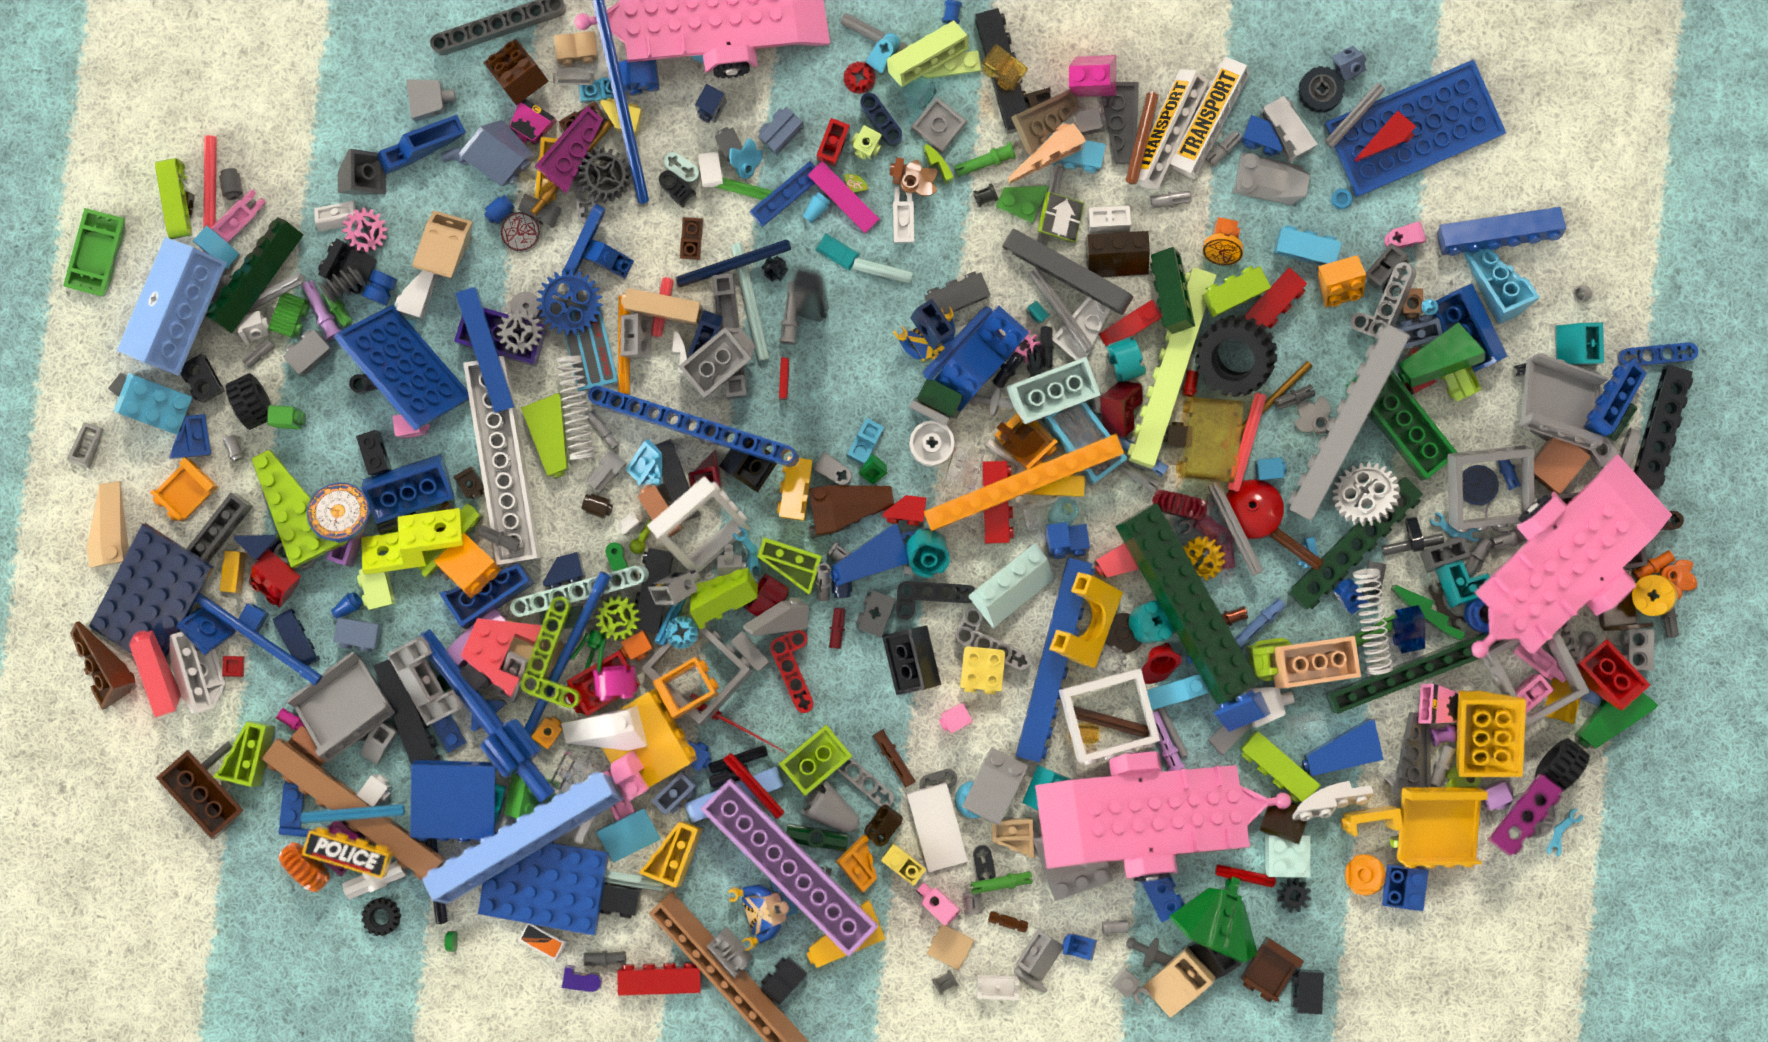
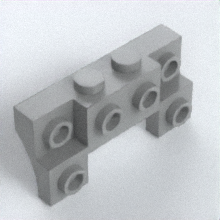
M421 635L387 653V656L428 726L460 710L463 706L454 690L446 693L442 690L425 657L432 654V651L430 650L429 643Z

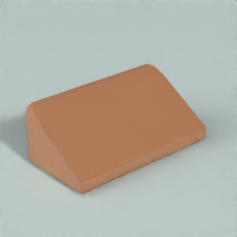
M301 726L288 742L319 766H322L325 760L318 757L315 751L317 746L307 729Z

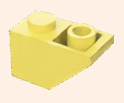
M607 98V101L601 100L600 104L617 132L622 133L615 99ZM628 103L634 135L637 136L643 112L638 105Z
M894 842L881 858L883 863L913 886L926 871L925 867Z

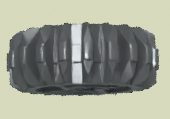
M601 148L600 153L597 149H593L592 154L587 152L586 158L581 159L582 165H578L580 172L576 174V177L581 178V180L577 184L580 186L584 185L581 191L583 193L588 191V198L594 195L595 202H598L600 197H602L603 203H606L608 198L611 202H614L615 196L621 198L622 193L627 191L625 186H629L631 183L628 180L631 177V173L625 172L629 170L630 166L623 165L626 158L619 160L620 153L617 152L614 156L612 155V149H609L607 153L605 148ZM606 161L609 163L606 166H600L599 164L595 165L593 162ZM613 167H615L618 172L619 181L616 180L617 177L613 175ZM588 169L591 171V174L595 177L594 184H592V182L590 181ZM608 169L607 176L599 182L600 175ZM605 184L609 187L613 186L614 189L602 190L599 187Z

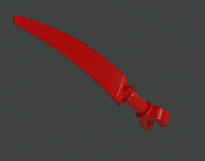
M691 693L690 697L694 698L695 700L700 698L698 695L694 693ZM704 703L697 707V709L703 712L708 705ZM718 710L712 716L713 720L721 719L739 728L740 730L766 742L767 744L779 749L780 751L786 753V751L782 750L781 748L777 747L771 742L765 740L759 735L737 724L736 722L728 719L727 717H724L721 711Z

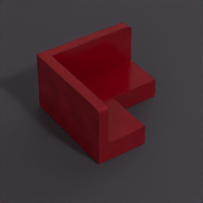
M1121 381L1100 397L1102 424L1110 435L1117 434V436L1125 438L1135 429L1133 410L1143 403L1142 384Z

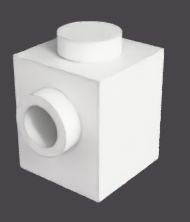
M376 774L371 775L357 796L370 806H377L380 801L385 802L391 794L388 791L391 788V785L388 784L389 780L382 774L378 776Z

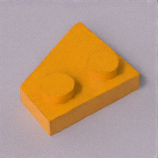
M862 835L836 861L859 892L862 893L877 879L876 871L873 867L872 853H869L867 845L869 840L866 835Z

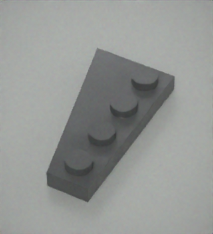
M1409 712L1393 795H1402V787H1431V724L1418 723V712Z

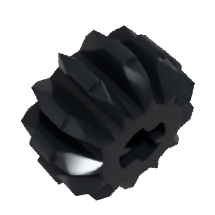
M1297 877L1293 882L1291 878H1287L1288 885L1281 882L1280 886L1284 889L1276 890V893L1282 895L1277 897L1276 900L1282 902L1281 908L1285 909L1288 907V912L1290 913L1293 912L1294 907L1297 912H1301L1300 905L1307 908L1308 905L1304 901H1311V897L1306 896V894L1311 892V889L1305 888L1307 883L1305 881L1300 883V879ZM1293 890L1298 893L1295 896V900L1290 897Z

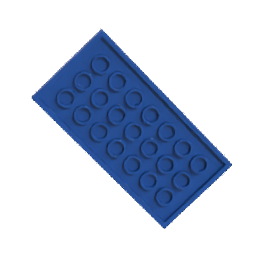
M1473 59L1376 100L1334 148L1357 198L1505 135L1506 131ZM1397 111L1416 126L1412 131L1414 136L1407 143L1403 141L1399 146L1357 163L1354 161L1358 154ZM1350 112L1324 123L1329 136Z

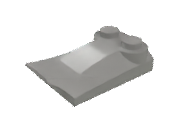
M1241 153L1233 193L1293 205L1298 200L1306 197L1310 174L1300 165L1259 157L1253 153Z
M725 327L678 367L699 393L706 398L752 360L753 351L756 346L741 327Z

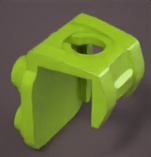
M1288 639L1259 640L1254 645L1246 646L1250 666L1257 678L1262 681L1274 680L1273 675H1277L1278 671L1277 667H1272L1270 654L1275 653L1274 647L1291 645Z

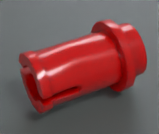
M1187 370L1184 387L1181 388V391H1183L1182 395L1194 397L1197 394L1196 386L1199 374L1197 371Z

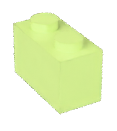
M359 570L360 575H357L359 586L363 587L364 595H362L364 606L368 607V610L396 604L388 571L364 575L363 570Z

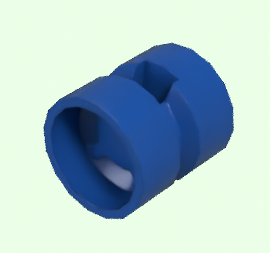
M373 269L368 279L370 285H366L362 296L387 306L391 297L389 291L394 290L398 280Z

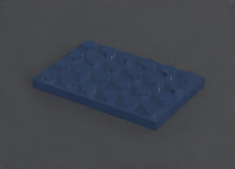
M144 523L135 536L89 627L131 654L132 651L129 644L133 635L140 631L148 632L153 630L166 658L170 651V635L180 632L177 624L189 615L214 566L147 523Z

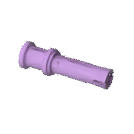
M310 280L309 284L308 281L303 283L301 287L318 317L317 324L322 327L326 335L325 340L331 341L335 339V335L342 330L338 329L334 321V315L328 312L313 280Z
M1159 711L1154 712L1153 716L1160 738L1158 742L1162 749L1161 757L1165 758L1169 768L1168 771H1177L1186 767L1181 762L1177 753L1179 751L1178 747L1176 748L1172 744Z

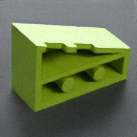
M1250 266L1241 271L1242 275L1236 277L1234 274L1224 279V284L1218 286L1215 283L1206 288L1207 292L1202 295V298L1212 317L1246 303L1248 300L1262 295L1271 288L1261 266L1255 269L1253 266Z
M763 537L757 557L811 595L817 576V566L821 564L823 556Z
M749 568L736 570L730 574L697 583V591L691 594L690 613L701 630L706 627L704 623L715 617L719 620L723 617L722 613L731 608L737 610L758 598V584Z
M246 721L233 743L234 746L229 754L225 756L222 766L214 774L213 778L249 787L261 786L266 762L262 758L271 746L275 726L257 721Z

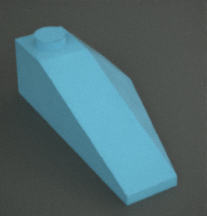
M1489 248L1475 253L1463 252L1486 304L1498 324L1517 317L1539 300L1540 297L1530 281L1514 272L1512 266H1507Z

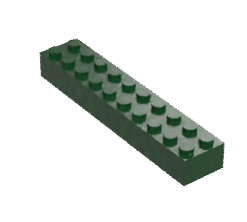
M1155 503L1147 506L1117 524L1115 527L1216 704L1230 702L1259 683L1257 676L1159 505Z

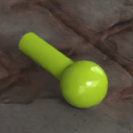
M648 519L639 537L630 542L629 548L632 553L638 555L645 551V541L651 532L647 525L652 522V519Z

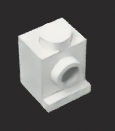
M260 311L247 314L237 326L238 334L244 343L249 345L251 340L269 335L268 327L270 322L267 317H263Z

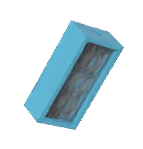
M1085 401L1050 414L1042 420L1067 454L1110 437V434ZM1123 454L1084 470L1081 474L1085 476V479L1091 486L1128 458Z

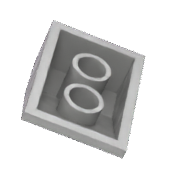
M991 747L982 762L962 807L999 826L1024 777L1028 765Z

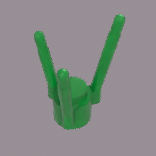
M591 630L589 634L585 633L583 640L570 657V660L573 661L587 642V647L591 648L584 670L590 667L595 651L599 650L596 669H598V672H601L604 647L607 642L605 640L606 635Z

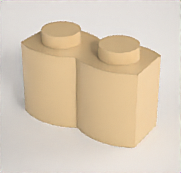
M594 31L554 36L558 64L572 66L574 62L582 61L583 64L594 63V60L598 59Z

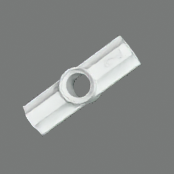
M398 860L390 863L387 876L382 879L362 873L361 876L342 884L344 894L350 900L366 892L378 890L387 886V883L406 876V869L397 863Z

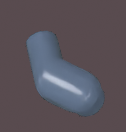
M460 147L441 153L444 162L455 159L462 165L469 164L458 155L462 150Z

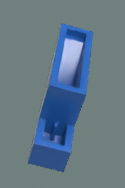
M456 114L403 134L398 144L380 150L377 159L387 175L452 143L463 136L466 131Z

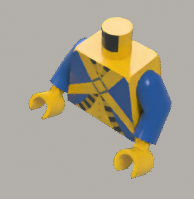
M949 306L950 312L948 314H944V316L955 329L953 321L954 313L952 308ZM900 326L902 333L899 335L895 330L893 331L904 351L916 360L922 359L923 362L929 359L933 361L955 336L954 334L950 341L933 350L918 328L907 332L903 326Z

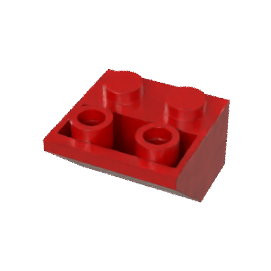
M269 550L252 566L249 583L256 592H261L265 595L266 600L270 604L281 608L299 585L301 576Z

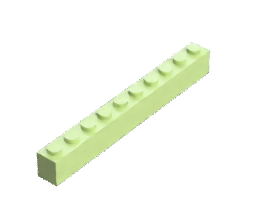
M1195 267L1191 269L1190 273L1186 272L1185 274L1195 326L1174 334L1167 330L1164 338L1167 344L1165 348L1162 347L1158 359L1161 362L1159 367H1155L1152 375L1155 381L1153 386L1149 385L1146 397L1149 399L1147 405L1143 404L1139 415L1142 417L1140 424L1136 425L1133 433L1136 439L1134 444L1130 443L1127 455H1130L1128 461L1151 469L1155 466L1206 309L1202 295L1207 292V287L1214 284L1216 274Z

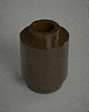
M586 494L581 509L585 510L587 514L605 519L606 515H611L613 504H610V499L595 494Z

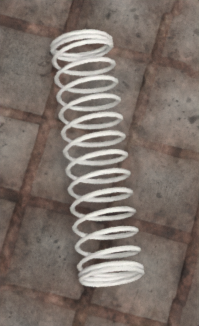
M581 355L556 358V362H573L558 366L557 369L574 370L559 374L558 377L575 378L560 382L559 385L576 386L561 390L560 393H581L561 399V401L565 402L582 401L562 407L563 409H583L563 415L564 417H584L564 423L565 425H585L565 431L566 433H586L566 439L567 441H587L567 447L568 449H588L569 454V460L595 456V453L579 455L580 453L592 451L593 447H575L593 441L592 439H574L590 435L591 431H573L589 427L590 423H572L588 419L590 416L571 415L587 411L589 408L570 407L586 403L588 400H566L585 395L586 392H564L585 386V384L581 383L563 384L584 378V376H562L583 370V368H561L581 363Z
M1378 569L1359 570L1353 573L1354 578L1378 577L1373 580H1358L1354 582L1355 584L1378 582L1379 585L1376 587L1358 588L1355 591L1379 590L1380 593L1377 595L1359 596L1356 599L1365 600L1377 597L1382 600L1377 603L1359 604L1357 607L1365 608L1375 605L1383 607L1378 611H1363L1359 615L1365 616L1375 613L1384 615L1379 619H1363L1360 623L1385 622L1382 626L1363 627L1361 631L1386 630L1382 634H1368L1362 636V638L1372 639L1380 636L1387 638L1383 642L1364 643L1363 646L1372 647L1381 644L1388 646L1384 650H1367L1364 654L1389 653L1386 657L1367 658L1365 662H1377L1384 659L1390 661L1389 664L1366 667V672L1371 675L1389 673L1393 670V666L1390 665L1392 661L1388 659L1391 655L1387 651L1390 645L1385 643L1389 640V637L1385 635L1388 630L1384 628L1387 624L1383 620L1386 614L1381 612L1385 606L1380 604L1384 600L1379 596L1383 592L1378 588L1381 586V582L1377 581L1380 578V571ZM1382 668H1388V669H1385V670L1371 671V670H1377V669H1382Z

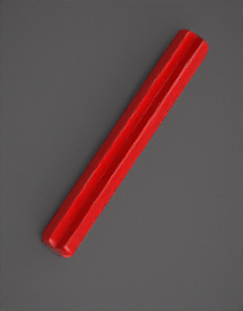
M732 753L724 757L723 761L775 819H779L784 814V810Z

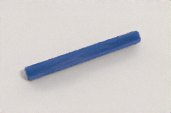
M984 306L923 370L922 374L926 379L932 380L953 355L978 331L993 312L990 307Z

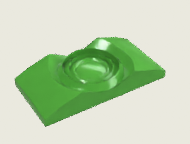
M84 208L63 287L102 297L105 296L112 279L116 255L123 239L125 218Z

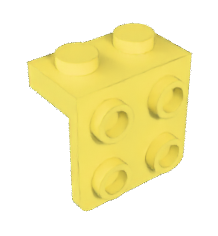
M965 647L962 676L960 679V687L964 688V692L976 693V689H983L985 694L996 695L997 691H1002L1005 652L998 649Z

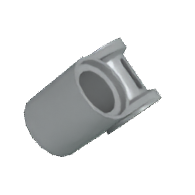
M825 452L822 453L813 467L815 471L839 485H848L852 481L851 471ZM846 471L847 480L842 479L840 482L838 473Z

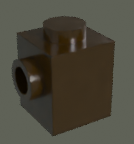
M1172 422L1171 425L1167 426L1162 442H1166V447L1191 448L1193 445V426H1184L1183 422Z

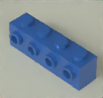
M1633 360L1622 366H1616L1612 371V378L1603 387V393L1596 399L1594 409L1586 416L1587 421L1583 427L1589 432L1604 437L1613 433L1647 372Z
M1171 876L1159 880L1141 881L1162 923L1171 919L1169 915L1185 905L1180 894L1176 895L1173 890L1176 885Z

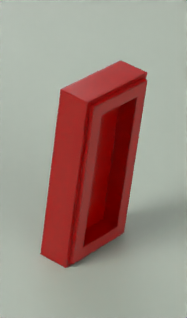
M781 357L779 400L788 399L790 361L786 357Z

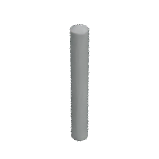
M1165 707L1158 708L1157 711H1159L1160 717L1176 748L1178 747L1180 757L1188 755Z

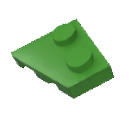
M1004 187L996 207L1033 223L1048 187Z

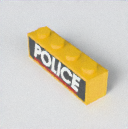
M317 827L309 831L302 855L382 879L387 876L394 852L389 851L388 847L376 844V846L368 844L369 841L357 838L355 841L349 839L347 834L336 833L335 835L329 833L327 828Z

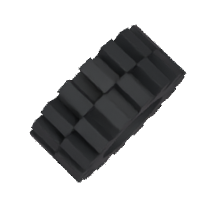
M385 897L370 901L363 908L364 911L361 914L363 916L361 922L365 924L363 926L364 929L367 928L369 930L368 933H374V936H385L394 931L399 925L401 918L400 908L396 906V902H392V899H386ZM377 909H384L388 912L389 919L386 924H378L374 920V913Z

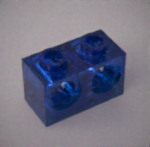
M1419 605L1394 610L1395 619H1392V626L1395 634H1392L1394 646H1398L1401 654L1425 649V617Z

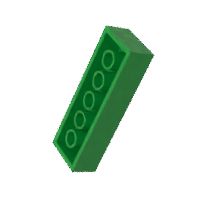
M1391 370L1369 412V416L1421 481L1426 480L1448 463V454L1458 452ZM1358 375L1351 381L1355 382L1358 378Z

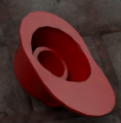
M1165 642L1163 645L1156 646L1149 651L1148 661L1141 669L1145 684L1165 681L1181 664V656L1174 652L1169 643Z

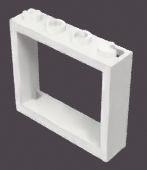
M705 477L647 525L664 546L690 572L696 570L698 573L725 550V545H731L736 541L732 533L737 534L739 537L741 536L742 532L738 527H742L747 531L750 529L745 523L748 520L746 516L730 501L723 490L721 491V488L715 481L711 484ZM713 496L733 519L692 555L688 556L668 534Z
M1141 669L1129 670L1058 690L1078 762H1084L1085 765L1096 762V758L1104 757V760L1116 757L1115 753L1121 751L1124 754L1136 751L1135 747L1143 746V749L1155 746L1154 742L1160 741ZM1135 679L1150 736L1086 754L1070 696Z

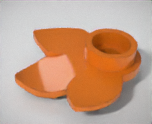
M1678 560L1674 565H1667L1660 571L1661 576L1667 577L1675 585L1678 591V599H1681L1683 590L1690 591L1698 585L1696 577L1690 573L1693 568V562L1689 560Z

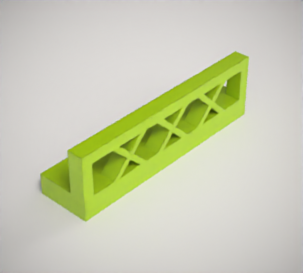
M466 503L460 511L462 534L468 535L482 519L483 515L469 503ZM447 548L425 551L426 566L417 567L422 571V575L428 578L433 575L439 568L434 560Z

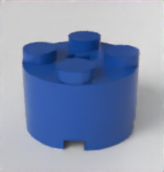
M624 60L619 62L625 93L630 92L631 96L642 95V90H648V92L660 90L656 60L630 63Z

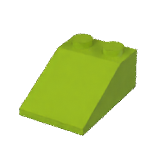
M825 725L780 761L778 766L801 794L806 796L850 759L852 755L831 729Z

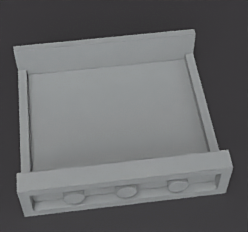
M1537 353L1526 360L1520 426L1588 450L1602 445L1604 436L1589 432L1583 426L1587 421L1586 416L1594 409L1595 401L1600 396V385L1608 381V377L1602 376L1598 372L1585 370L1581 366L1568 364L1564 360L1551 358L1547 354Z
M354 652L345 655L341 661L329 667L322 674V679L316 686L309 682L306 687L295 692L287 700V703L295 708L317 746L315 751L318 757L327 762H330L395 713L363 659Z

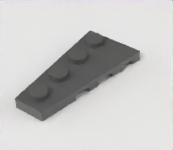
M1116 82V96H1101L1115 163L1129 164L1137 135L1139 82Z

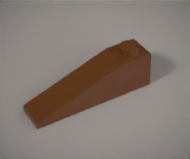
M827 485L809 488L817 536L843 530V527L851 523L856 524L860 522L861 518L875 515L894 505L891 486Z
M80 621L75 622L70 632L78 655L80 657L85 656V674H91L95 685L90 686L92 693L101 709H106L130 693L136 682L134 674L129 671L125 663Z

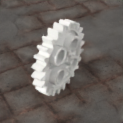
M1368 462L1367 467L1360 463L1358 469L1352 465L1351 472L1344 470L1346 476H1339L1341 483H1334L1337 488L1332 490L1335 496L1332 498L1335 503L1334 506L1339 511L1341 517L1345 516L1347 522L1352 519L1354 525L1360 521L1362 526H1364L1366 521H1369L1372 526L1375 519L1381 523L1380 517L1388 518V511L1394 513L1392 505L1398 506L1396 499L1400 498V494L1397 492L1400 490V487L1397 484V478L1394 477L1392 471L1388 472L1386 466L1380 469L1379 463L1372 467L1370 462ZM1368 479L1367 482L1360 483L1362 480ZM1385 489L1382 493H1377L1378 490ZM1356 495L1353 499H1348L1349 496ZM1367 505H1372L1371 508L1364 509Z

